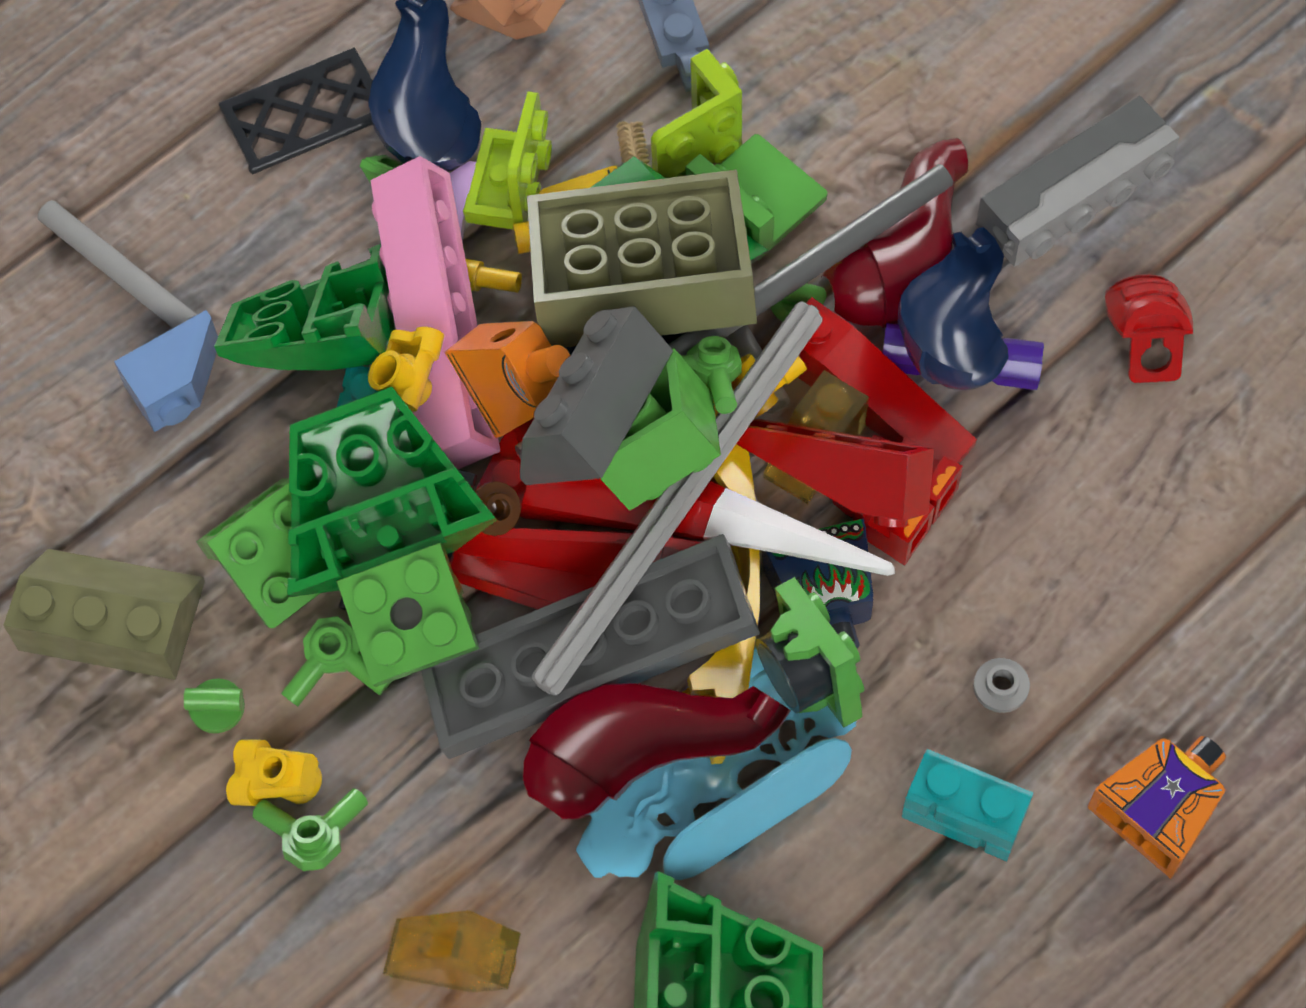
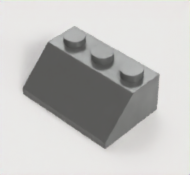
M635 306L602 310L596 312L586 322L582 338L572 355L561 365L557 381L547 398L537 406L534 412V420L523 437L520 479L526 485L599 479L605 474L673 352L672 348Z

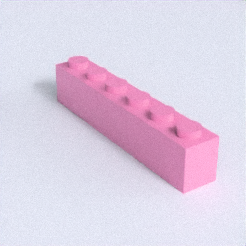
M419 156L370 180L374 199L372 212L378 223L381 241L379 254L386 270L389 288L387 302L393 313L395 329L414 332L417 327L424 326L437 329L445 336L439 359L433 362L428 377L432 383L431 394L428 400L419 406L417 412H413V414L457 469H461L500 452L498 438H495L444 353L478 325L450 173Z

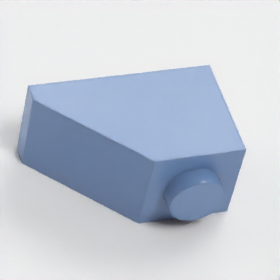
M207 310L114 361L124 387L154 432L166 425L172 426L182 422L190 415L191 411L201 405L217 352L214 346L218 338L212 318Z

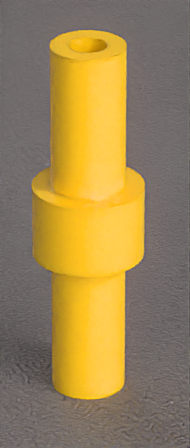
M466 259L471 291L478 292L481 287L514 293L520 291L522 284V274L520 272L485 267L483 261Z

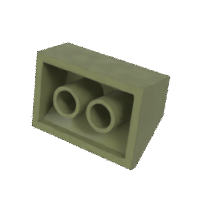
M47 549L19 576L3 626L18 651L176 680L205 580L201 576Z

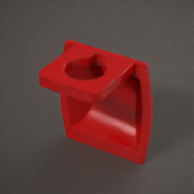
M1151 274L1127 277L1113 284L1105 291V308L1117 332L1122 338H1130L1128 376L1130 381L1133 383H1149L1178 380L1182 374L1184 335L1193 334L1192 312L1178 287L1167 278ZM1162 338L1163 346L1168 348L1171 354L1169 361L1157 369L1144 367L1141 364L1143 353L1151 347L1152 339Z

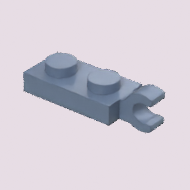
M638 0L662 68L677 65L685 91H691L690 58L707 48L709 50V42L694 1Z

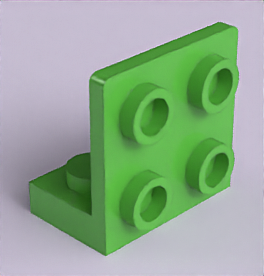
M754 134L720 164L714 166L704 156L699 154L686 165V176L737 169L746 234L769 251L827 200L826 189L759 134Z
M289 478L280 479L196 541L208 559L220 562L268 628H275L320 594L297 597L287 596V581L290 578L291 546L288 544V529H291L292 494L289 492Z

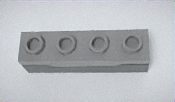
M1139 95L981 197L976 225L979 228L984 227L996 239L1004 256L1014 267L1029 257L1038 259L1047 253L1055 241L1067 232L1077 233L1083 230L1099 211L1109 205L1112 207L1121 205L1132 195L1136 187L1148 179L1154 182L1166 175L1174 165L1173 157L1179 136L1170 126H1166V122Z

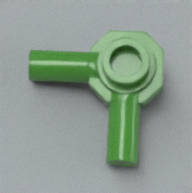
M719 336L705 337L691 348L687 355H681V357L711 390L716 410L721 414H728L737 407L731 382L742 374L740 355L737 347L730 345L727 339Z
M338 616L318 619L303 638L304 654L307 660L281 694L299 707L324 673L333 674L348 671L379 696L383 694L391 682L378 687L371 685L352 627Z
M353 788L323 817L321 815H308L297 820L268 800H262L254 808L253 818L282 837L284 859L302 871L324 869L341 852L340 831L368 805V801L359 790Z

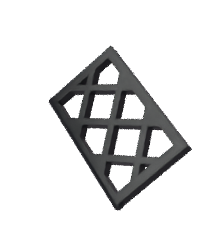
M354 47L218 104L249 165L250 173L256 174L373 125L371 113L356 119L347 117L355 98L369 102L373 80ZM349 64L352 65L355 71L350 85L326 78L329 72ZM300 84L311 85L303 104L278 98L281 92ZM321 88L345 95L337 114L313 108ZM254 103L263 105L255 124L238 120L234 111ZM273 108L297 114L289 134L265 128ZM307 117L332 124L329 130L311 138L304 139L299 137ZM259 137L284 144L281 150L260 159L257 158L254 152Z

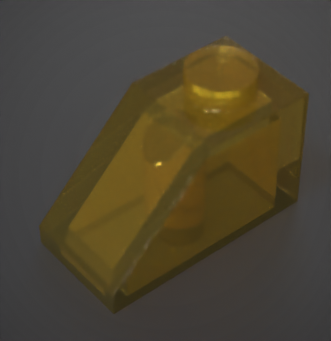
M824 370L795 408L788 424L858 436L866 425L869 396ZM769 463L763 473V478L807 505L817 493L815 489Z
M470 910L397 918L383 974L392 978L471 993L508 990L511 976L516 967V953L521 933Z

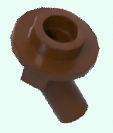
M497 481L485 483L475 491L497 519V521L484 529L482 533L497 536L510 531L519 520L521 511L520 499L516 491L508 484Z

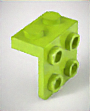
M708 48L690 58L692 110L658 129L651 137L652 169L665 178L686 176V165L699 154L712 164L715 162L722 163L742 145V90L739 88L738 79L732 68L726 62L719 63Z
M527 92L517 132L485 128L472 183L463 209L466 223L513 230L514 223L527 221V195L539 194L541 191V183L537 182L540 170H548L552 153V142L545 139L548 128V111L541 110L539 93Z

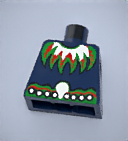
M864 519L818 529L868 552ZM762 551V568L775 595V587L795 577L808 595L815 592L821 598L830 616L829 623L836 633L846 632L858 649L860 643L854 625L867 622L871 619L873 588L871 572Z

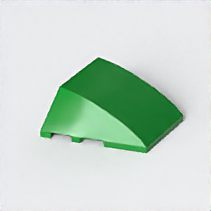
M381 244L368 249L371 256L370 259L343 270L338 261L325 266L321 279L304 286H300L297 280H290L233 303L214 346L217 355L236 363L276 370H336L372 364L380 354L386 351L391 331L395 330L393 313L387 302L389 288L386 270L379 254Z
M393 387L290 425L289 492L292 495L291 529H288V544L291 546L290 578L287 581V596L289 597L340 591L337 584L338 580L438 543L444 545L447 554L454 552L497 521Z
M659 871L655 873L636 944L634 1008H822L823 947L761 918L752 920L722 906V900L709 894L703 897L673 883L675 878Z

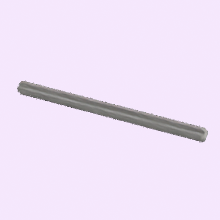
M804 302L797 303L734 390L737 401L736 409L728 414L718 413L716 416L721 455L715 458L704 470L696 473L692 472L669 486L657 498L533 672L532 680L541 690L556 696L561 693L821 325L822 317L815 306Z

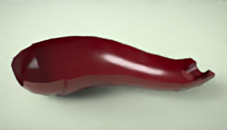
M960 139L942 140L918 152L905 172L900 189L938 164L943 165L948 170L953 179V186L822 273V276L829 280L834 292V312L846 321L862 326L881 325L882 329L886 327V323L897 324L898 304L901 295L910 282L941 262L953 250L951 208L954 184L968 172V156L965 146Z
M636 683L603 685L569 700L550 714L528 740L531 742V745L524 759L523 782L528 797L546 806L562 820L581 819L599 811L610 798L617 800L634 781L659 767L680 760L732 756L756 749L781 727L791 710L755 686L750 687L734 698L695 696Z

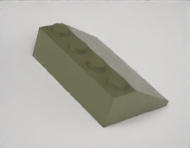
M737 169L527 195L534 305L538 325H540L551 346H577L584 334L583 329L586 322L596 312L632 306L639 310L660 336L757 324L753 274Z

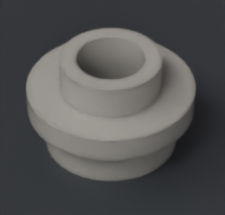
M995 658L980 666L974 678L973 688L976 698L985 708L998 713H1007L1018 709L1025 702L1030 689V681L1024 668L1017 662L1006 658ZM996 677H1005L1010 680L1012 687L1008 690H1000L993 685L992 680Z

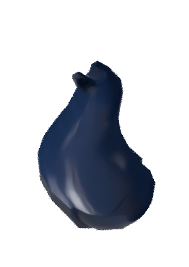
M398 0L395 2V6L401 16V20L394 41L372 81L368 103L374 130L386 149L403 164L421 156L445 171H452L466 163L476 152L481 138L482 123L477 110L470 105V99L455 85L448 71L446 53L450 25L447 4L444 0Z
M984 227L976 229L968 238L962 232L953 233L954 249L941 262L912 280L901 295L898 304L897 322L909 358L921 377L931 384H941L948 389L974 390L988 384L1001 373L1009 358L1008 347L1002 340L1003 334L994 322L989 306L990 290L1002 269L1004 254L996 239Z

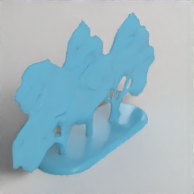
M754 647L749 688L755 686L790 709L773 687L759 659L757 649ZM828 706L815 712L795 713L791 710L785 719L793 720L796 727V740L791 739L787 742L791 748L790 751H784L778 740L779 729H777L760 744H772L776 752L774 754L760 751L759 745L756 749L726 756L722 764H711L710 757L680 760L659 767L634 781L617 800L610 798L599 811L590 814L592 817L580 839L576 852L594 878H602L609 872L618 877L638 878L648 868L655 845L665 836L676 837L669 845L663 857V871L666 875L675 878V880L694 877L720 862L830 788L844 773L850 762L852 749L848 742L832 738L819 741L806 749L805 747L812 736L821 735L831 738L847 734L856 726V721L843 728ZM810 717L815 721L816 727L807 733L804 729V720ZM764 759L780 761V766L742 790L737 784L739 772L751 762ZM729 798L695 821L693 809L699 803ZM666 813L675 824L667 827L661 825L657 820L658 814Z

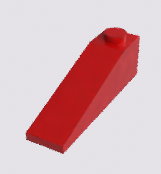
M811 297L806 304L813 305L819 310L822 323L799 354L807 370L797 378L882 438L901 443L905 436H908L918 446L934 448L935 459L940 461L943 456H946L960 463L976 445L977 439L853 325Z
M757 418L753 419L736 443L743 449L856 513L874 516V523L877 525L905 527L907 526V520L929 514L934 448Z

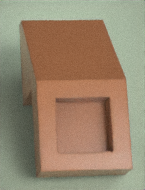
M454 0L450 9L458 16L518 40L546 32L565 0Z

